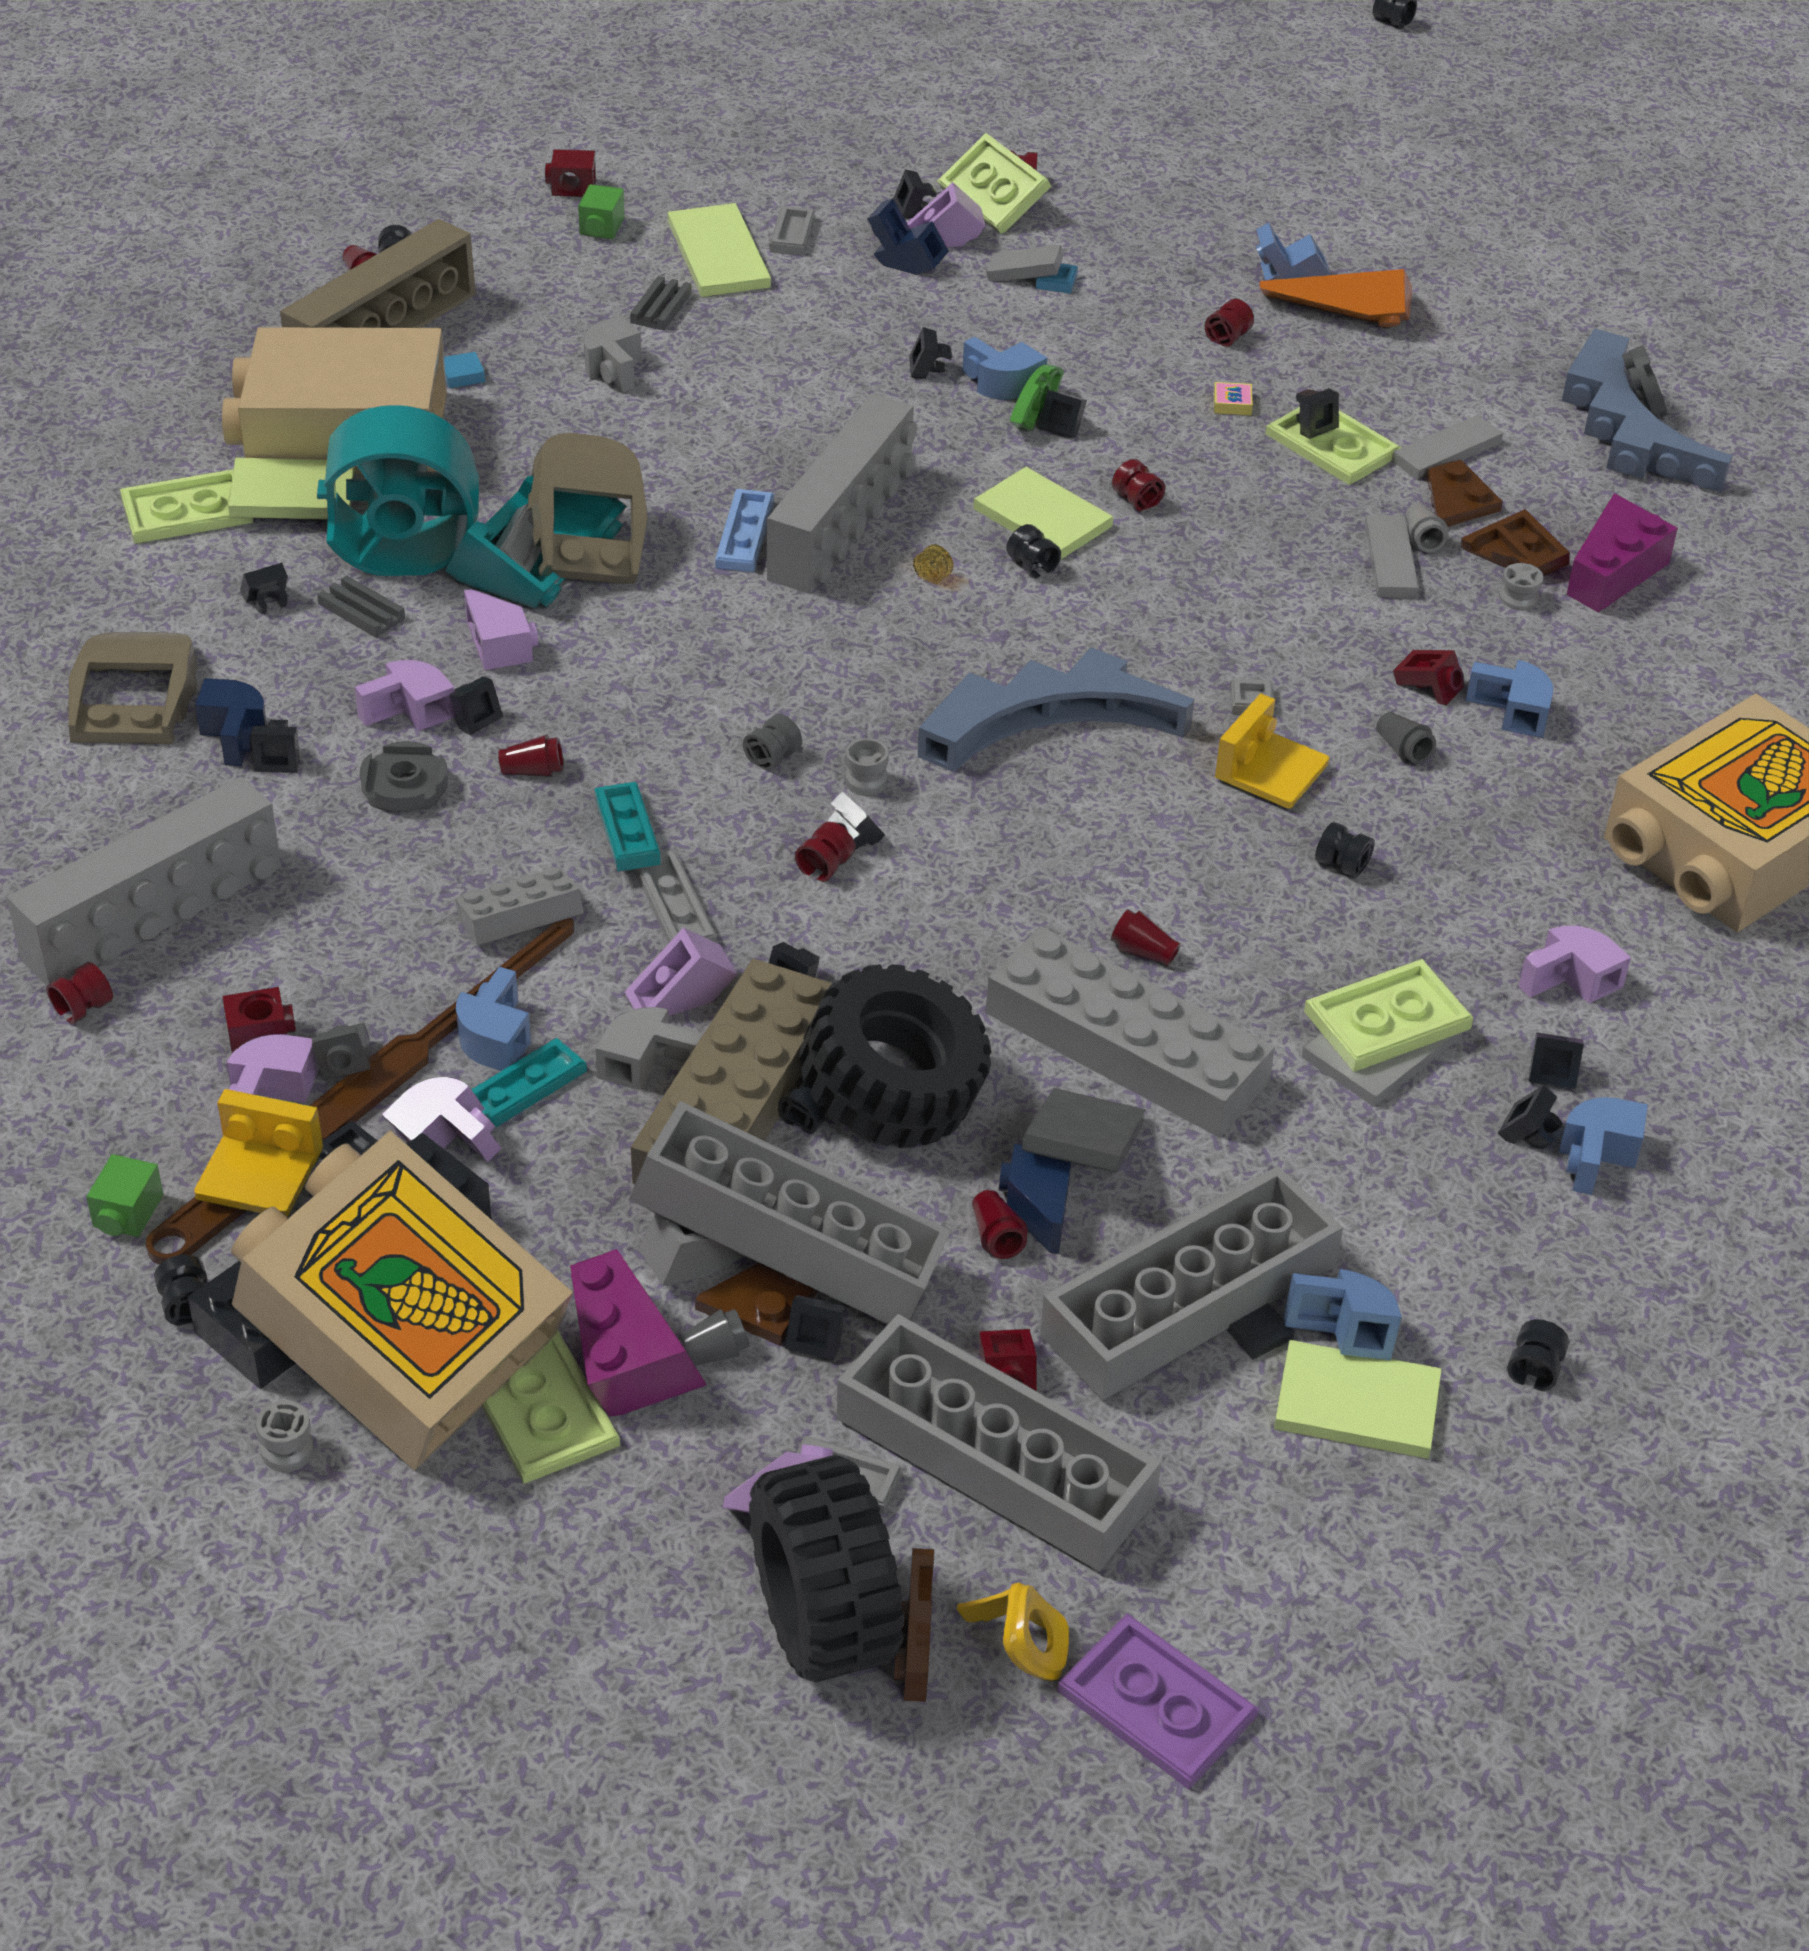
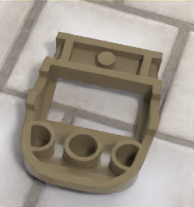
M561 433L550 437L535 456L532 476L534 477L532 491L528 495V508L532 510L534 522L532 530L534 545L541 547L543 562L539 567L540 576L548 577L551 573L555 572L560 578L635 584L639 573L647 524L644 486L640 464L636 455L624 444L602 436ZM554 491L630 499V541L555 534Z
M109 632L90 637L83 645L69 676L70 742L173 744L175 740L173 733L175 723L183 722L188 711V703L191 696L195 695L197 687V655L191 638L185 634L169 632ZM108 669H127L133 672L171 670L165 706L84 705L82 698L89 671L100 672Z

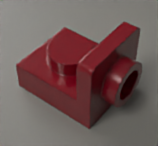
M1412 650L1393 670L1397 685H1415L1417 688L1432 686L1436 701L1440 705L1447 706L1465 686L1464 674L1459 666L1455 650Z
M1030 1329L979 1331V1350L982 1361L1037 1392V1354Z

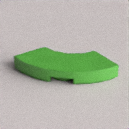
M1044 364L1036 369L1020 393L1009 421L1017 428L1033 431L1037 419L1042 412L1047 390L1058 391L1064 369L1050 364Z

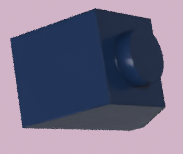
M1014 1144L1011 1163L1002 1162L999 1191L1008 1192L1007 1204L1026 1223L1028 1232L1049 1253L1059 1254L1071 1162L1025 1152L1022 1149L1023 1145Z

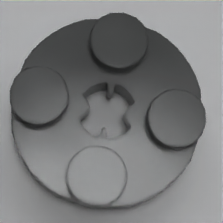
M1644 345L1622 354L1626 369L1633 383L1634 393L1639 401L1657 419L1668 416L1659 384L1649 365L1651 362Z
M411 741L390 743L383 746L382 754L372 759V753H370L363 760L360 767L362 792L367 797L370 806L377 809L391 811L430 809L437 804V799L444 794L448 786L446 760L442 755H440V759L433 755L432 747L423 743ZM402 774L410 775V777L401 778Z

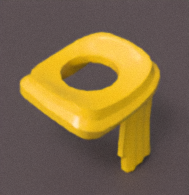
M1017 1582L1011 1584L1010 1589L1004 1592L957 1604V1611L966 1622L982 1620L987 1622L1006 1615L1003 1644L1011 1661L1019 1669L1036 1678L1046 1681H1055L1060 1678L1068 1655V1623L1065 1617L1051 1606L1033 1586ZM1029 1620L1046 1629L1048 1643L1045 1652L1040 1651L1035 1646L1029 1631Z

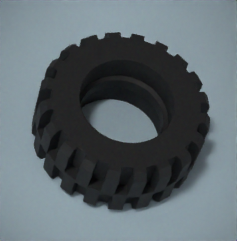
M881 964L863 967L862 971L859 969L850 971L842 975L839 981L833 982L826 990L803 1037L804 1041L800 1048V1061L802 1063L801 1072L807 1087L812 1086L810 1091L812 1098L818 1107L823 1105L828 1110L826 1113L827 1117L835 1124L843 1123L850 1128V1134L860 1139L863 1135L873 1138V1144L889 1146L892 1142L898 1143V1148L916 1147L919 1141L922 1146L940 1141L941 1137L950 1135L958 1128L961 1121L965 1119L989 1074L991 1067L989 1056L992 1051L988 1035H983L986 1029L979 1014H972V1005L963 995L960 997L956 996L952 992L953 987L943 980L940 983L929 978L930 973L919 969L915 972L907 971L903 965L892 964L887 969H883ZM867 1041L883 1042L902 1049L911 1055L921 1065L923 1070L907 1069L889 1062L880 1056Z
M838 1455L765 1472L756 1480L750 1491L752 1499L749 1502V1514L751 1516L750 1532L754 1543L755 1563L760 1575L759 1582L768 1606L767 1611L771 1623L774 1624L777 1632V1639L781 1649H784L788 1663L792 1668H795V1672L799 1677L815 1683L889 1663L899 1652V1647L903 1642V1633L901 1631V1628L904 1626V1613L901 1610L902 1593L901 1586L898 1584L896 1574L898 1569L895 1556L892 1555L889 1544L890 1537L886 1524H883L880 1507L876 1497L871 1494L870 1484L865 1475L860 1474V1469L855 1462Z

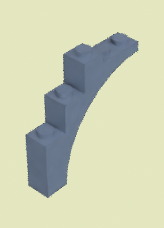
M1594 328L1567 372L1562 401L1589 409L1584 431L1585 435L1612 442L1607 469L1642 479L1647 471L1664 477L1698 485L1702 488L1722 492L1726 484L1733 455L1704 446L1678 433L1657 419L1639 401L1629 386L1624 371L1622 354L1627 352L1630 338Z
M1092 647L1089 648L1067 674L1033 660H1030L1007 686L969 672L919 727L917 757L955 772L974 754L998 740L1028 729L1056 723L1081 721L1120 722L1154 728L1184 738L1191 729L1194 699L1126 673L1128 661Z

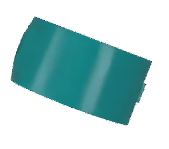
M402 405L369 408L343 421L329 437L325 480H318L317 499L327 500L328 527L326 542L345 562L359 570L376 576L427 575L447 566L466 531L476 522L479 516V473L471 448L462 434L438 415L420 408ZM355 466L359 468L366 479H346V500L368 501L367 510L364 515L351 508L336 493V480ZM427 466L438 472H428ZM424 516H440L436 519L424 522Z

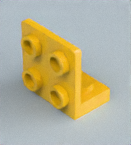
M1260 693L1220 738L1215 778L1290 809L1328 766L1329 756L1275 734L1274 731L1277 724V719L1273 717L1275 699Z
M224 1089L217 1102L223 1137L194 1189L195 1198L201 1201L262 1213L270 1207H276L282 1214L288 1217L323 1149L317 1107Z

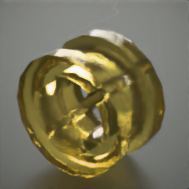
M937 544L927 546L913 560L914 570L918 577L934 585L939 584L945 577L949 576L954 568L952 557L948 551Z

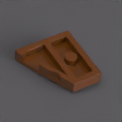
M1461 459L1428 469L1427 482L1431 491V505L1434 508L1435 514L1445 521L1447 527L1502 510L1503 501Z
M1526 509L1461 538V547L1465 551L1504 568L1515 563H1526L1537 567L1545 576L1570 564V552Z
M759 1262L700 1293L695 1299V1310L710 1316L722 1309L723 1313L735 1309L746 1332L781 1346L787 1337L791 1306L794 1298L800 1295L814 1299L819 1291Z
M912 1548L908 1600L901 1601V1610L904 1613V1626L901 1628L902 1633H907L906 1647L900 1646L899 1652L895 1655L894 1680L905 1681L904 1701L926 1702L935 1549Z

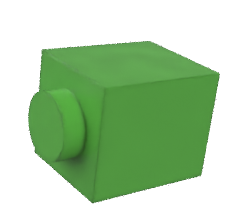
M592 184L588 186L578 205L580 235L614 239L625 218L624 189Z
M111 1154L86 1196L93 1227L111 1236L126 1234L139 1237L164 1195L158 1164Z

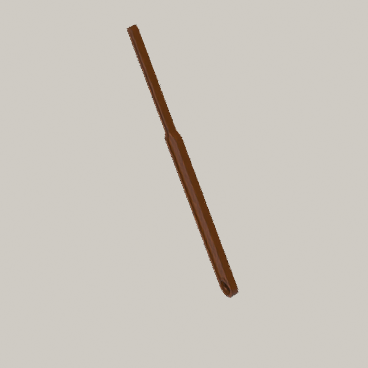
M567 918L555 922L500 967L515 971L516 979H518L574 933L573 919ZM496 970L468 991L467 994L476 996L480 986L484 982L488 983ZM456 1002L416 1034L396 1036L370 1057V1070L347 1075L309 1105L318 1109L322 1141L350 1121H358L429 1063V1049L458 1027ZM194 1197L149 1233L146 1239L148 1256L154 1263L160 1265L163 1261L173 1256L192 1255L246 1210L201 1201ZM167 1236H178L185 1240L184 1246L173 1253H159L154 1249L157 1241Z

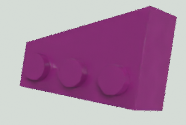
M1614 493L1574 558L1566 595L1599 613L1670 563L1678 528L1663 520L1660 516L1652 514Z
M618 1249L570 1265L587 1383L609 1417L624 1415L707 1385L688 1353Z

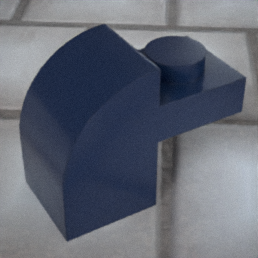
M893 198L883 201L867 218L874 235L878 237L881 246L874 252V255L883 266L918 275L935 269L949 252L933 221L910 228Z
M204 678L195 704L200 735L220 736L224 764L242 766L246 752H252L251 732L253 727L267 726L263 697L256 688L245 682Z

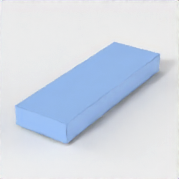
M736 489L716 555L715 568L755 572L767 530V517L771 514L774 505V493Z

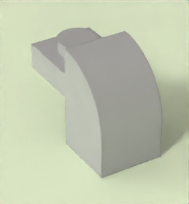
M623 315L599 322L585 333L584 355L587 376L591 379L602 375L606 383H612L621 393L635 388L634 364L642 361L641 332Z
M646 1007L628 1011L611 1022L595 1048L597 1078L641 1090L655 1065L680 1071L704 1033L669 1024L668 1009Z

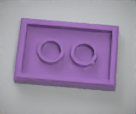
M1128 1613L1058 1682L1057 1692L1189 1790L1257 1718L1259 1710L1254 1704Z

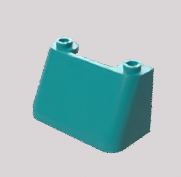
M528 475L519 490L485 524L477 520L466 531L445 571L460 583L537 609L541 603L545 607H549L561 592L562 588L559 585L565 578H560L555 572L551 573L548 577L540 576L539 567L543 562L542 552L529 573L495 546L516 510L528 504V495L532 491L534 478ZM554 491V533L613 540L623 527V523L619 519L627 506L615 497Z

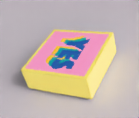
M1215 382L1214 413L1252 415V384Z

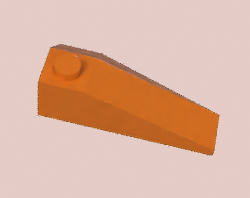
M1405 269L1260 281V289L1265 296L1370 322H1378L1380 327H1396L1400 325V321L1410 319L1412 284Z

